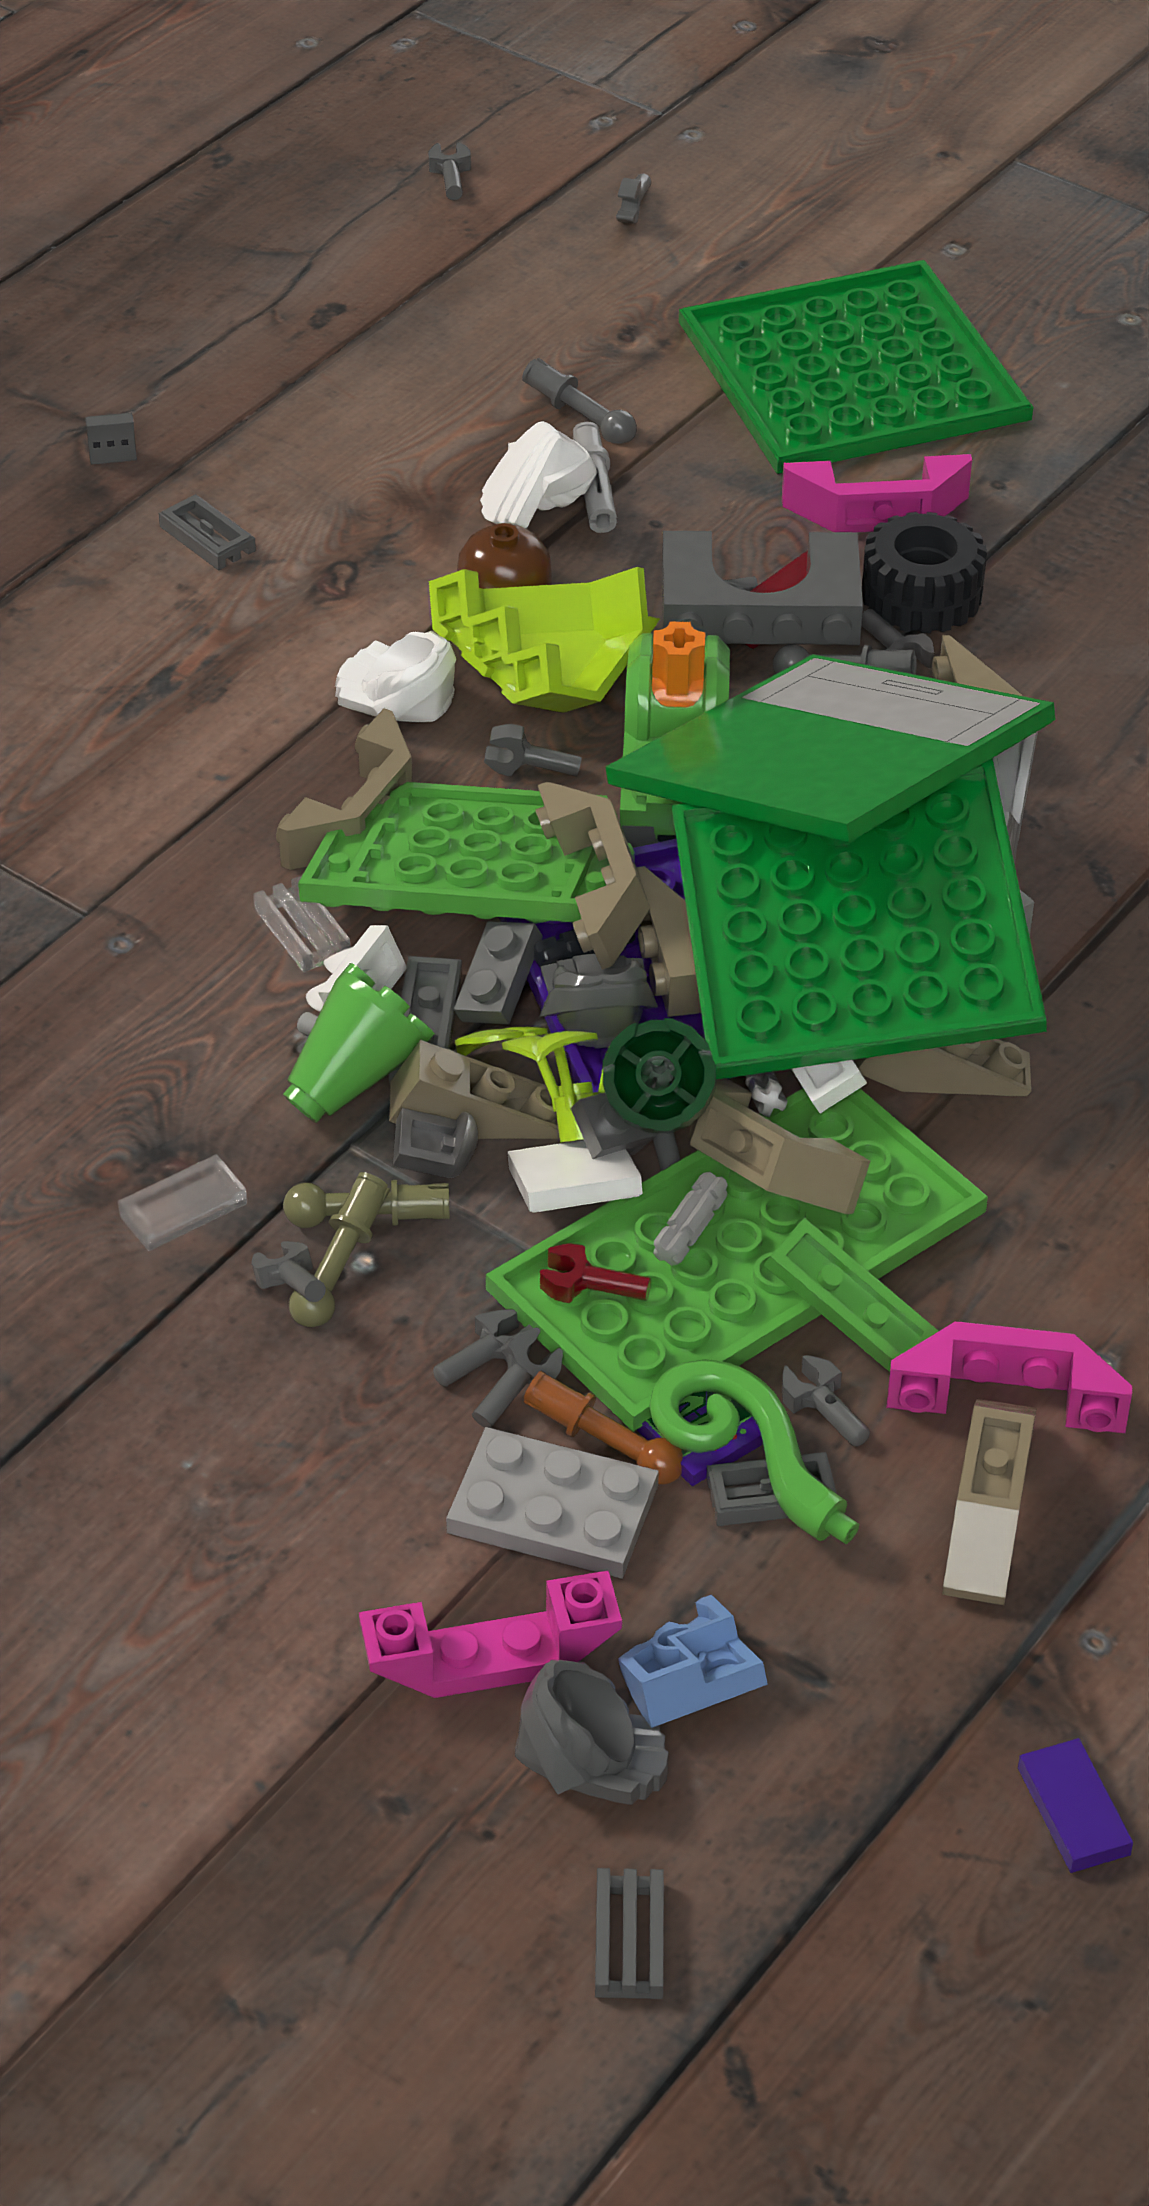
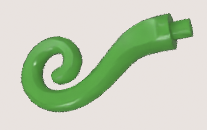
M708 1359L683 1362L669 1368L659 1378L653 1388L649 1406L654 1425L668 1442L680 1449L696 1453L715 1451L726 1446L734 1438L740 1425V1415L737 1409L725 1396L733 1399L752 1415L760 1430L773 1494L788 1518L818 1541L825 1540L828 1536L832 1535L844 1544H848L854 1538L859 1529V1523L845 1515L847 1501L815 1478L805 1467L796 1434L787 1411L774 1391L764 1381L739 1366ZM697 1392H715L716 1394L711 1395L707 1399V1414L712 1420L711 1422L703 1425L692 1424L679 1413L680 1402L685 1397Z

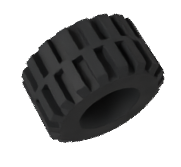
M911 512L906 513V516L902 517L898 515L890 517L887 523L880 522L874 527V532L869 533L866 538L862 576V600L864 605L869 606V609H873L891 626L896 625L900 627V630L907 632L911 630L920 631V633H931L934 630L945 632L951 630L953 625L960 627L966 624L968 617H974L977 614L982 602L987 549L983 545V538L979 533H974L973 527L967 523H959L957 518L948 515L943 517L932 512H927V514Z

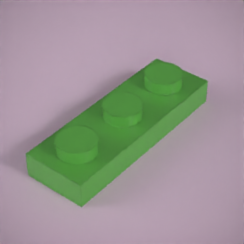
M806 1218L802 1219L764 1264L768 1270L889 1372L891 1360L939 1332Z

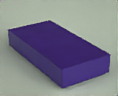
M1079 1738L1019 1756L1018 1770L1070 1873L1131 1855L1133 1841Z

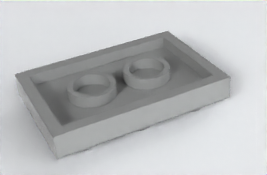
M485 1427L447 1515V1533L595 1572L608 1570L610 1576L623 1579L658 1488L659 1471Z

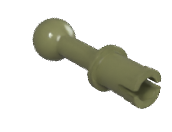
M359 1172L343 1207L338 1214L331 1216L329 1224L336 1233L314 1275L324 1283L326 1292L318 1302H309L297 1291H293L289 1299V1312L298 1324L316 1327L327 1323L332 1318L335 1311V1299L332 1291L356 1243H369L371 1241L373 1233L370 1228L390 1192L386 1182L377 1176Z
M391 1180V1191L377 1215L392 1214L393 1226L398 1225V1220L450 1219L449 1183L397 1185V1180ZM300 1183L293 1186L285 1195L283 1202L284 1213L293 1225L300 1228H312L319 1225L326 1216L338 1214L349 1193H325L322 1188L313 1183Z

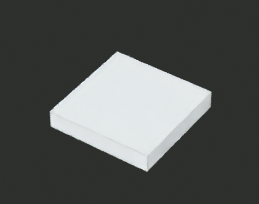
M585 1140L508 1151L509 1170L529 1211H532V1213L638 1197L643 1194L641 1175L626 1149L592 1159Z

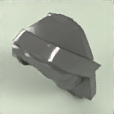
M595 954L573 956L572 959L559 960L557 963L541 966L548 996L539 1017L556 1016L565 1031L597 1033V1041L576 1043L579 1046L584 1045L586 1047H594L595 1049L608 1048L612 1040L626 1027L636 1022L637 1025L639 1024L643 1009L658 1007L649 984L646 982L647 975L644 970L643 958L619 956L613 966L603 970Z
M551 1660L546 1663L532 1679L521 1705L515 1757L532 1771L547 1778L557 1794L572 1789L613 1802L633 1805L637 1799L646 1800L652 1791H659L667 1781L669 1752L665 1750V1735L660 1732V1725L651 1728L642 1715L629 1714V1708L625 1701L616 1693L615 1685L602 1673L592 1670L585 1662Z

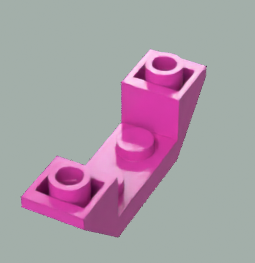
M971 454L924 456L922 480L838 484L835 483L831 461L784 463L782 506L832 532H874V527L880 522L887 523L890 517L896 515L902 517L906 516V513L917 512L918 514L932 512L945 517L969 497L972 457Z
M955 1321L891 1360L886 1408L903 1409L917 1413L946 1414L950 1378L981 1383L993 1382L1030 1386L1037 1389L1067 1390L1065 1427L1088 1429L1094 1432H1126L1132 1398V1385L1075 1334Z
M608 1570L546 1581V1611L474 1624L428 1631L422 1602L359 1612V1623L370 1672L433 1698L531 1682L543 1666L551 1660L579 1662L622 1629V1618Z

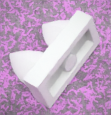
M370 925L354 947L342 950L324 960L325 967L332 975L326 982L312 988L306 994L307 1002L312 1008L318 1012L321 1011L335 980L349 963L355 964L375 982L372 989L380 991L383 986L392 989L405 972L407 966L388 925Z

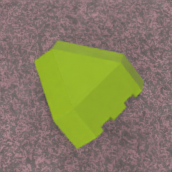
M640 567L589 583L481 589L479 588L478 572L466 569L429 581L432 629L439 636L456 645L462 651L461 656L482 676L491 678L503 689L501 693L513 704L564 713L601 702L628 664L629 645L642 633H651L660 621V618L648 616L644 568Z

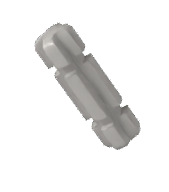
M773 1071L760 1074L759 1076L746 1077L745 1083L752 1093L751 1097L759 1113L770 1117L774 1108L784 1111L787 1106V1099Z
M705 1172L696 1180L692 1186L693 1191L687 1193L667 1221L669 1226H665L654 1240L655 1249L653 1254L659 1261L665 1260L671 1266L682 1262L690 1250L687 1246H692L714 1216L715 1213L713 1211L717 1210L727 1197L726 1188L728 1183L722 1176L716 1177L711 1172Z

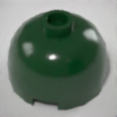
M673 1018L649 1020L638 1025L636 1022L629 1025L612 1040L603 1059V1087L611 1108L625 1123L647 1133L670 1134L689 1127L705 1113L716 1090L717 1068L708 1043L693 1027Z

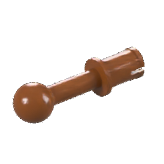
M543 1371L537 1373L524 1395V1403L565 1426L568 1436L574 1437L580 1429L584 1430L637 1461L638 1466L658 1470V1484L674 1482L681 1476L683 1453L680 1448L672 1445L665 1438H654L648 1441L595 1410L593 1406L596 1396L592 1393H588L585 1396L580 1392H576Z

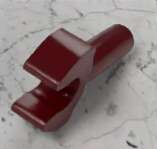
M569 1243L548 1248V1267L555 1270H540V1289L554 1300L571 1303L582 1290L591 1289L647 1301L651 1289L652 1280L650 1277L592 1266L587 1260L586 1248L583 1245Z

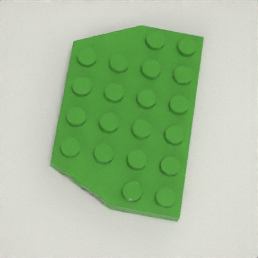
M406 782L391 791L390 798L384 804L376 805L365 818L366 829L360 834L345 836L342 829L327 832L298 882L300 902L320 903L326 907L352 905L371 907L377 911H389L392 909L418 910L429 915H440L443 913L470 914L481 919L495 917L522 918L533 923L547 921L574 922L582 919L575 897L606 886L601 868L610 864L608 858L601 861L598 860L593 845L564 856L556 836L546 839L535 810L544 806L540 791ZM598 795L601 797L608 798L606 795ZM628 843L632 857L635 862L634 850L631 844Z

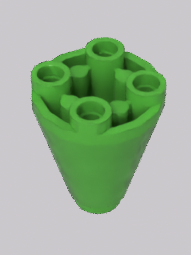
M349 963L335 980L287 1080L290 1086L283 1093V1096L295 1108L315 1123L324 1114L331 1116L400 1067L420 1040L429 1042L435 1035L424 1022L410 1013L407 1017L404 1016L410 1006L387 986H383L380 991L372 989L375 982L353 963Z

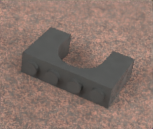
M663 531V629L669 625L670 621L691 622V626L694 629L706 632L705 639L707 635L719 636L725 644L860 645L863 602L858 532H809L807 576L800 583L786 590L756 593L733 587L718 576L712 562V531Z

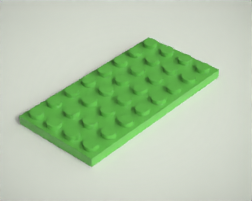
M804 1088L786 1098L787 1106L784 1111L774 1108L770 1117L764 1116L761 1113L759 1115L799 1138H831L870 1160L853 1214L840 1213L766 1191L703 1152L696 1150L642 1182L643 1194L638 1197L612 1200L487 1273L486 1291L505 1309H514L517 1312V1320L524 1327L530 1325L533 1328H539L540 1334L537 1340L550 1352L561 1348L563 1351L562 1364L634 1432L642 1427L644 1421L652 1417L649 1404L653 1388L659 1378L669 1368L683 1362L702 1359L717 1360L740 1366L821 1315L764 1266L768 1258L803 1218H806L875 1278L879 1279L985 1213L988 1196L860 1088L822 1113H819ZM705 1172H711L716 1177L722 1176L728 1183L726 1188L727 1197L721 1206L713 1211L715 1213L696 1242L692 1246H687L690 1250L682 1262L671 1266L665 1260L659 1261L653 1254L655 1249L654 1240L665 1226H669L667 1221L687 1193L693 1191L692 1186L696 1180ZM569 1243L583 1245L586 1248L587 1260L592 1266L650 1277L652 1281L647 1301L591 1289L582 1290L571 1303L554 1300L540 1289V1270H555L548 1267V1248Z

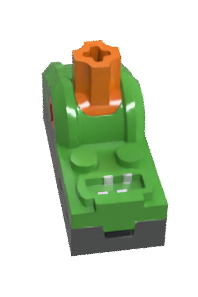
M670 621L669 625L664 629L654 630V635L653 633H642L629 645L623 757L729 700L730 649L719 636L707 635L705 639L706 632L694 629L691 626V622ZM621 788L620 824L627 842L631 844L632 848L676 839L672 805L685 803Z

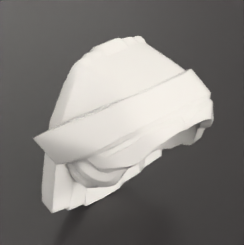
M538 422L516 442L508 443L507 453L501 459L482 489L483 496L480 501L483 508L481 511L485 519L495 524L508 523L527 529L536 509L543 511L555 507H566L572 504L580 495L585 494L597 474L596 466L589 453L578 442L556 430L547 422Z
M432 631L426 633L410 632L391 646L375 640L366 649H361L354 657L348 658L341 666L335 685V697L338 698V705L372 716H377L385 708L393 711L396 721H435L447 711L452 703L455 691L453 684L456 656L450 642Z

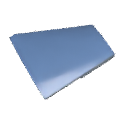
M712 1595L703 1597L695 1602L698 1617L689 1624L679 1625L669 1621L655 1631L654 1637L649 1641L634 1646L618 1658L621 1673L630 1694L651 1728L768 1684L763 1661L738 1638L734 1616Z

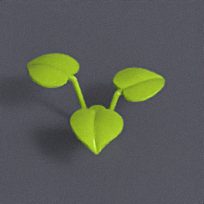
M510 1027L474 1032L455 1040L456 1052L464 1056L488 1044L500 1040H508L502 1042L503 1050L513 1051L535 1060L551 1096L553 1110L557 1115L560 1142L584 1140L571 1107L580 1099L605 1093L603 1069L598 1092L593 1093L592 1081L572 1084L564 1045L597 1041V1033L562 1031L548 1034V1028ZM547 1034V1035H545L544 1037L537 1036V1035ZM552 1051L555 1054L561 1086L557 1085L546 1058Z

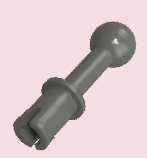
M537 358V360L533 359L526 366L522 375V381L550 398L551 405L556 409H561L567 404L600 426L601 435L608 442L621 444L629 442L635 437L637 424L634 417L629 412L621 409L609 411L577 389L578 379L575 376H566L540 358Z
M785 645L774 655L773 670L777 674L812 654H809L800 645ZM864 645L861 655L815 654L916 675L917 661L914 650L872 649L871 645Z

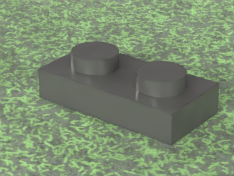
M487 922L454 1007L455 1013L462 1022L510 1024L534 960L533 946L542 939V934L535 923Z

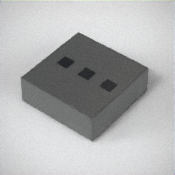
M132 413L85 417L91 465L137 460Z

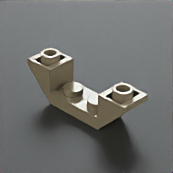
M383 708L369 725H364L359 731L355 750L359 754L360 776L367 780L353 797H348L345 800L341 810L305 797L291 814H286L282 818L276 833L277 842L280 843L281 867L289 870L307 867L327 832L342 829L345 836L360 834L366 829L365 818L376 805L384 804L390 798V792L406 782H412L411 754L393 711Z
M547 781L538 785L544 806L535 809L546 839L556 836L564 856L593 845L598 860L601 861L608 858L610 864L601 868L606 886L575 897L582 919L572 922L583 952L594 950L603 970L613 966L648 913L650 906L626 836L611 800Z
M727 1078L716 1080V1090L705 1113L690 1125V1145L766 1191L840 1213H854L870 1160L831 1138L797 1137L749 1109L751 1092Z
M977 1398L973 1409L957 1496L942 1595L1004 1605L1037 1408Z

